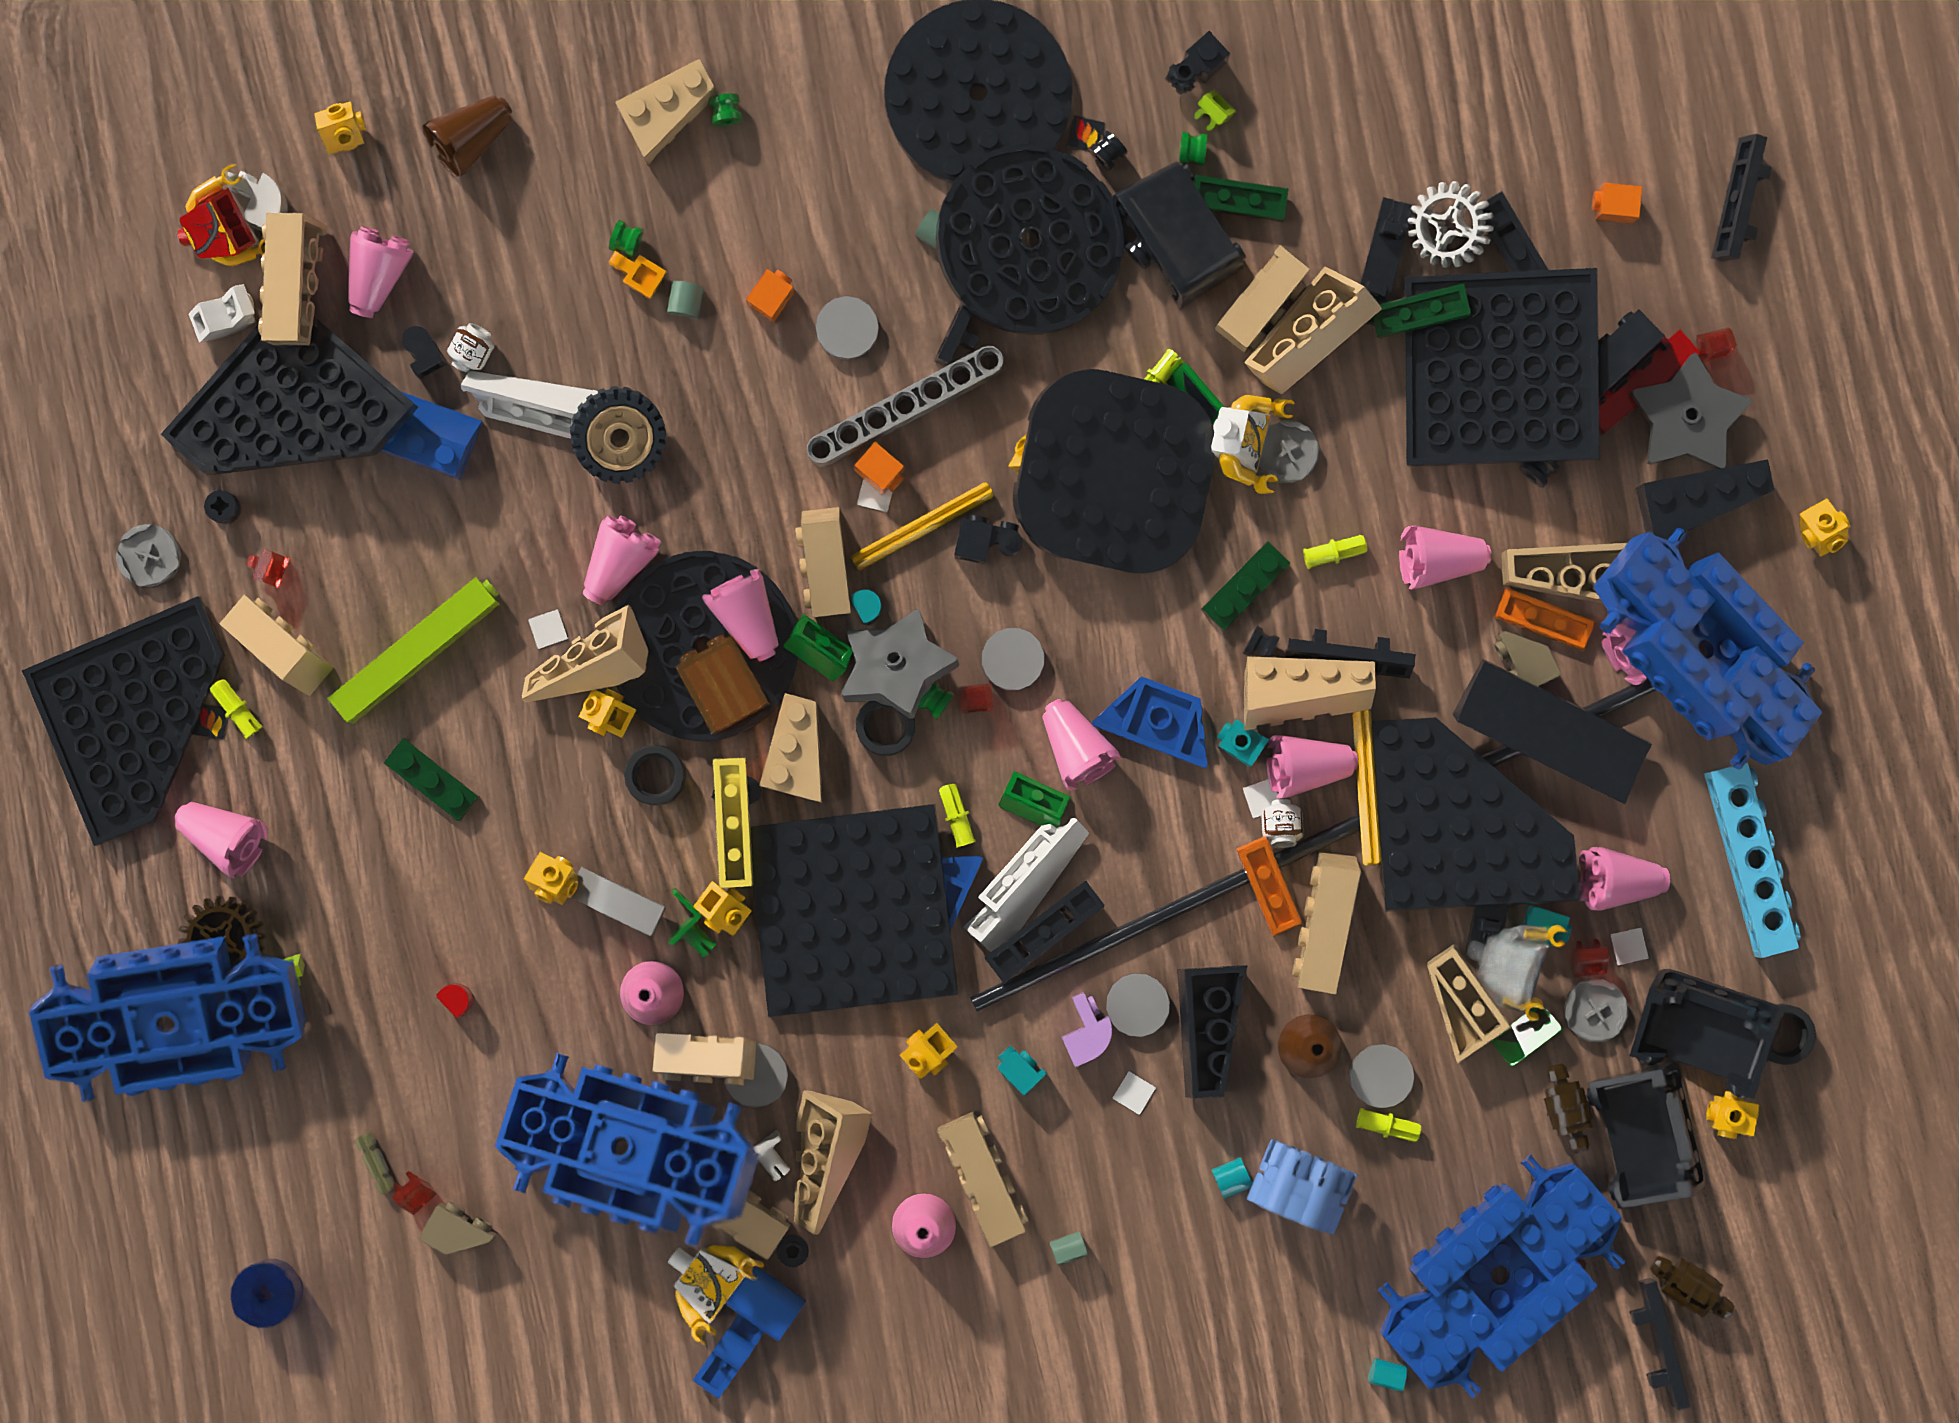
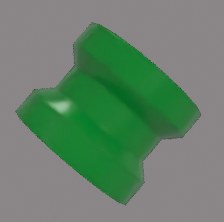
M725 93L708 99L709 106L713 109L714 113L711 117L713 126H730L743 121L742 113L738 111L737 106L740 103L739 94Z
M1182 132L1179 163L1184 164L1188 161H1194L1197 165L1204 166L1207 134L1201 133L1198 136H1191L1189 132Z
M618 220L611 234L608 249L614 252L618 250L623 251L627 257L634 258L641 244L643 228H631L627 226L626 222Z
M934 681L930 690L922 697L918 707L920 709L926 708L931 712L932 717L938 720L953 698L954 693L950 690L944 691L940 688L939 683Z

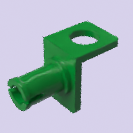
M674 887L671 890L672 894L692 914L674 931L667 941L673 946L679 939H684L704 958L709 952L700 942H703L711 951L717 943L697 926L702 914Z

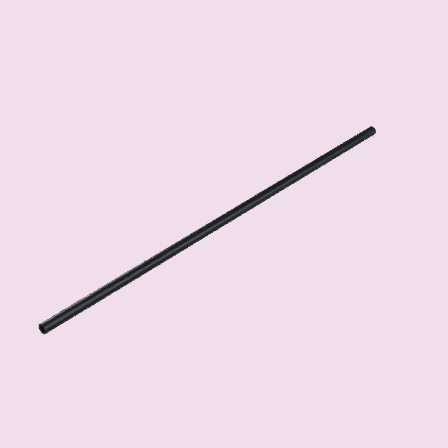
M1647 678L1639 685L1632 684L1583 707V709L1601 717L1656 691V689H1654L1651 681ZM1503 745L1482 755V757L1493 767H1496L1522 753ZM1360 814L1296 843L1293 847L1274 853L1279 868L1360 831ZM1244 868L1020 973L1005 983L1001 982L970 997L976 1011H980L1250 883Z

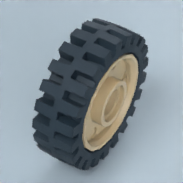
M612 386L609 390L603 388L597 390L598 393L595 395L590 394L586 397L587 401L584 404L581 402L577 407L578 411L574 413L573 423L570 426L571 444L578 461L592 476H597L605 482L609 480L615 484H620V481L629 483L633 482V478L637 477L640 479L644 477V473L646 471L651 472L655 468L654 464L656 461H660L662 458L661 452L665 450L666 429L659 410L648 397L628 387H623L622 389ZM616 429H624L626 431L625 437L620 441L610 439L612 432Z

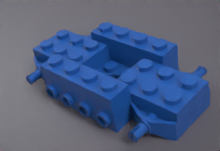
M1677 528L1668 540L1657 537L1652 532H1645L1631 538L1594 585L1597 595L1607 608L1606 612L1609 614L1600 624V629H1604L1603 632L1606 634H1611L1617 624L1621 622L1636 631L1622 649V652L1629 658L1631 665L1640 670L1651 681L1654 689L1661 692L1672 703L1673 708L1683 715L1694 726L1695 731L1707 741L1730 734L1736 742V748L1738 749V752L1730 760V764L1734 768L1742 769L1749 757L1763 765L1779 762L1783 758L1790 757L1822 714V711L1813 702L1809 689L1806 686V681L1815 672V668H1810L1812 665L1805 662L1796 675L1785 672L1780 668L1789 664L1804 642L1719 552L1690 563L1685 568L1678 551V547L1688 536L1687 533H1683V529ZM1699 643L1703 644L1706 648V658L1698 651Z
M252 934L251 938L250 935L243 938L247 956L232 969L225 937L99 956L87 973L90 990L72 984L69 985L66 980L64 965H59L58 968L57 965L50 968L54 983L53 988L37 1000L29 1011L44 1077L49 1080L71 1082L74 1085H78L81 1101L86 1102L87 1099L91 1101L95 1098L91 1084L92 1078L103 1073L108 1068L115 1095L126 1093L128 1096L138 1095L145 1090L154 1088L166 1091L175 1088L179 1084L202 1085L211 1079L222 1078L224 1081L234 1080L244 1074L251 1057V1051L266 1052V1055H270L272 1070L278 1071V1068L279 1071L284 1070L286 1065L282 1053L283 1049L302 1037L306 1022L294 962L262 954L259 950L257 935ZM161 1016L171 1017L175 1022V1027L171 1029L162 1028L158 1018Z
M556 1053L551 1071L546 1070V1073L516 1078L495 1144L498 1151L516 1166L515 1170L519 1171L513 1190L526 1193L531 1175L534 1172L549 1170L543 1192L554 1195L552 1202L571 1207L572 1201L582 1204L581 1211L597 1216L603 1210L611 1213L610 1220L626 1225L632 1219L640 1222L639 1229L657 1234L659 1228L677 1233L683 1214L689 1219L688 1223H691L685 1243L698 1247L706 1225L735 1220L736 1216L741 1217L760 1155L756 1153L755 1147L736 1130V1123L742 1107L728 1103L724 1121L710 1125L716 1107L698 1101L699 1094L682 1089L680 1095L670 1093L671 1086L652 1081L651 1087L641 1084V1077L628 1073H623L622 1078L612 1076L613 1069L595 1064L594 1070L582 1067L576 1088L574 1089L564 1079L563 1075L569 1057ZM626 1138L629 1143V1149L625 1155L618 1156L616 1144L619 1140Z
M1531 1154L1526 1157L1527 1160L1523 1159L1521 1164L1533 1176V1182L1524 1201L1508 1185L1503 1183L1499 1187L1495 1184L1483 1195L1485 1200L1475 1208L1472 1205L1459 1216L1461 1222L1453 1229L1450 1227L1445 1228L1436 1236L1435 1240L1437 1243L1429 1250L1423 1248L1411 1259L1413 1264L1409 1269L1427 1290L1402 1297L1395 1292L1388 1282L1384 1283L1383 1286L1390 1293V1296L1382 1287L1377 1290L1389 1303L1388 1306L1390 1307L1380 1333L1429 1389L1457 1383L1462 1386L1471 1398H1474L1476 1394L1468 1385L1470 1384L1478 1394L1482 1390L1469 1376V1370L1477 1348L1502 1372L1513 1364L1530 1346L1535 1344L1551 1327L1560 1322L1578 1303L1587 1298L1598 1286L1576 1260L1597 1255L1604 1256L1614 1270L1620 1268L1617 1262L1620 1265L1625 1263V1260L1614 1250L1612 1245L1622 1216L1574 1164L1567 1163L1545 1169L1540 1166ZM1497 1266H1504L1508 1271L1507 1279L1503 1283H1494L1491 1279L1492 1270Z

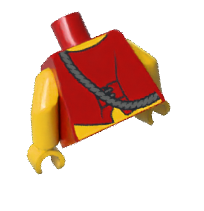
M236 164L228 165L222 170L220 177L216 179L214 176L192 191L185 206L187 213L181 216L179 220L182 228L177 233L179 242L183 246L192 245L199 258H211L213 261L227 266H236L256 259L258 254H265V247L263 245L265 240L263 236L258 245L252 246L256 241L229 188H222L226 184L234 185L242 180L243 175L236 180L228 176V170L236 166Z

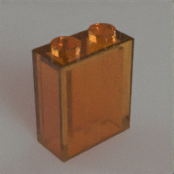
M724 634L707 642L709 648L700 653L693 650L679 658L681 663L675 666L713 735L770 705L732 636L725 638Z

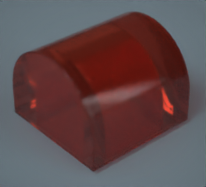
M1729 327L1699 334L1696 337V346L1701 352L1699 358L1703 363L1731 356L1737 346L1734 334Z
M991 683L959 686L963 714L993 710Z

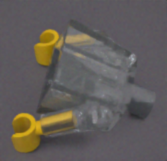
M1521 925L1503 929L1500 934L1490 936L1486 945L1476 940L1471 942L1467 950V958L1480 963L1476 977L1478 981L1484 984V989L1497 1006L1517 1013L1524 1011L1530 1021L1539 1019L1537 1013L1529 1010L1532 1007L1544 1009L1542 1001L1533 997L1549 947L1548 944H1545V941L1550 940L1554 946L1562 947L1565 942L1553 940V936L1558 931L1567 932L1565 928L1560 925H1554L1547 931L1545 927Z

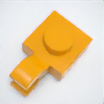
M615 251L609 260L612 267L627 274L623 280L625 285L650 300L667 274L664 269L641 255L633 262Z

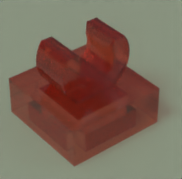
M263 548L260 557L250 554L245 566L255 569L252 576L253 579L279 588L289 558Z
M1593 939L1592 949H1583L1582 942H1576L1572 966L1575 977L1607 974L1610 959L1607 947L1601 948L1598 939Z
M408 1171L406 1175L410 1181L404 1186L396 1182L394 1184L396 1193L392 1198L399 1207L414 1215L437 1195V1192L431 1184Z

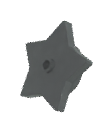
M1693 353L1688 357L1668 383L1638 388L1630 392V396L1649 422L1650 437L1647 463L1649 465L1687 455L1715 469L1725 468L1727 429L1752 402L1748 397L1716 386L1697 353ZM1687 410L1693 412L1695 420H1689L1686 417Z
M916 609L886 630H849L847 632L856 664L841 695L845 702L875 700L881 704L894 707L912 719L916 714L922 697L930 690L934 681L958 668L959 662L956 656L928 641L920 610Z

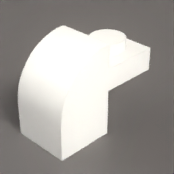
M240 171L239 175L228 172V176L233 180L243 175L242 180L237 184H226V186L232 191L251 198L243 214L248 225L262 231L263 224L266 222V213H287L286 196L282 189L268 175L262 173L258 184H256L258 179L245 172Z
M244 284L232 286L222 298L198 303L189 313L199 343L226 337L244 330L256 322L253 316L255 314L254 301L251 295L247 294Z

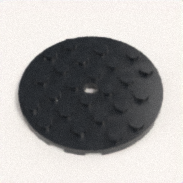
M995 0L956 1L941 6L920 18L909 28L897 44L890 58L885 77V109L888 122L898 144L912 161L928 171L930 175L951 184L974 161L996 149L1018 144L1044 145L1049 149H1054L1064 134L1072 106L1073 90L1070 69L1065 54L1055 37L1040 21L1026 11ZM980 84L987 90V96L981 101H976L970 97L969 92L971 88Z
M1018 144L1006 146L987 153L974 161L959 175L948 190L942 202L936 225V248L943 275L955 296L970 312L984 322L996 328L1017 334L1036 335L1056 332L1076 324L1088 316L1112 289L1118 277L1117 273L1124 251L1121 216L1117 206L1112 201V194L1102 180L1099 181L1087 168L1088 166L1076 157L1066 152L1061 153L1049 149L1044 145ZM1030 231L1037 236L1038 244L1035 248H1030L1022 242L1024 232Z
M714 551L685 552L673 555L652 565L641 573L628 590L623 593L615 611L627 605L633 610L648 648L645 673L636 679H631L616 686L620 694L624 696L623 699L626 703L636 709L635 713L652 727L684 740H722L746 732L759 724L775 710L784 698V694L787 693L793 680L798 660L797 656L784 648V643L796 626V622L786 598L777 585L760 570L779 644L774 648L775 655L760 662L757 657L750 659L707 607L702 598L705 594L712 595L710 592L712 589L735 577L742 575L745 579L751 576L750 571L758 569L756 566L736 556ZM701 637L709 638L712 642V649L707 655H699L695 651V642Z

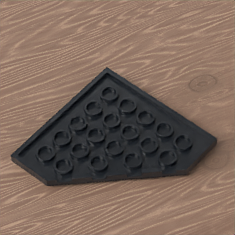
M314 317L310 345H272L261 341L257 325L160 435L205 475H217L375 456L418 409V406Z
M200 596L22 670L94 846H99L155 822L161 811L210 693V688L225 657V653Z
M1436 717L1372 721L1385 912L1580 900L1575 837L1570 831Z

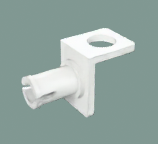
M775 1130L754 1146L756 1153L760 1154L758 1160L770 1174L773 1181L781 1178L775 1166H777L783 1176L790 1170V1167L786 1165L773 1148L781 1140L778 1130Z

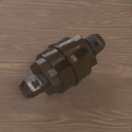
M1562 1063L1550 1066L1547 1073L1549 1082H1553L1554 1087L1544 1090L1546 1095L1544 1101L1548 1111L1547 1116L1550 1117L1552 1127L1556 1129L1558 1136L1569 1134L1570 1139L1567 1141L1574 1154L1588 1151V1136L1583 1134V1130L1593 1127L1591 1123L1593 1117L1584 1087L1581 1088L1579 1081L1568 1083L1567 1078L1570 1076Z
M1657 1256L1652 1262L1651 1272L1660 1280L1665 1279L1661 1291L1678 1302L1679 1306L1687 1308L1702 1318L1705 1317L1710 1309L1712 1314L1722 1319H1728L1735 1308L1733 1302L1724 1295L1720 1296L1723 1284L1708 1274L1704 1268H1699L1684 1258H1680L1675 1266L1672 1265V1261L1661 1256Z

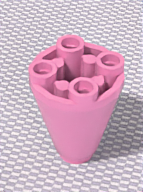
M361 226L358 232L354 231L350 236L349 311L363 317L373 318L375 312L380 310L411 260L413 251L408 248L410 244L408 240L392 236L390 240L378 237L379 231Z
M608 515L602 520L584 582L586 587L583 591L584 596L604 606L608 600H612L657 555L661 541L649 533L642 534L635 529L636 524L624 516L616 519Z
M1591 847L1589 850H1582L1579 855V865L1581 868V881L1578 882L1579 901H1585L1586 906L1590 910H1605L1659 896L1661 893H1666L1669 889V871L1659 864L1603 847Z

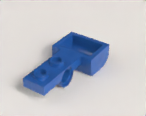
M755 1265L752 1268V1274L758 1277V1279L754 1280L744 1277L727 1301L726 1305L737 1312L738 1315L693 1378L695 1383L718 1399L747 1360L763 1334L767 1333L779 1342L806 1302L800 1295Z

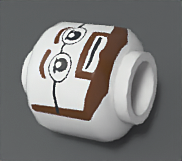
M469 323L468 326H460L447 347V353L453 359L452 365L467 373L470 369H482L494 348V343L490 339L491 334L484 328Z
M1274 800L1271 806L1262 811V835L1268 839L1272 847H1293L1296 845V841L1303 837L1302 810L1300 807L1292 805L1290 800Z

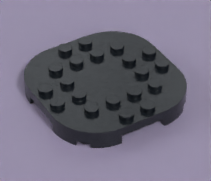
M1087 369L1069 373L1047 386L1039 394L1028 416L1029 426L1018 478L1013 487L1015 515L1018 523L1021 524L1028 535V539L1039 549L1052 556L1125 573H1151L1176 563L1189 551L1199 534L1216 455L1211 450L1214 429L1203 407L1192 396L1176 387L1100 369Z

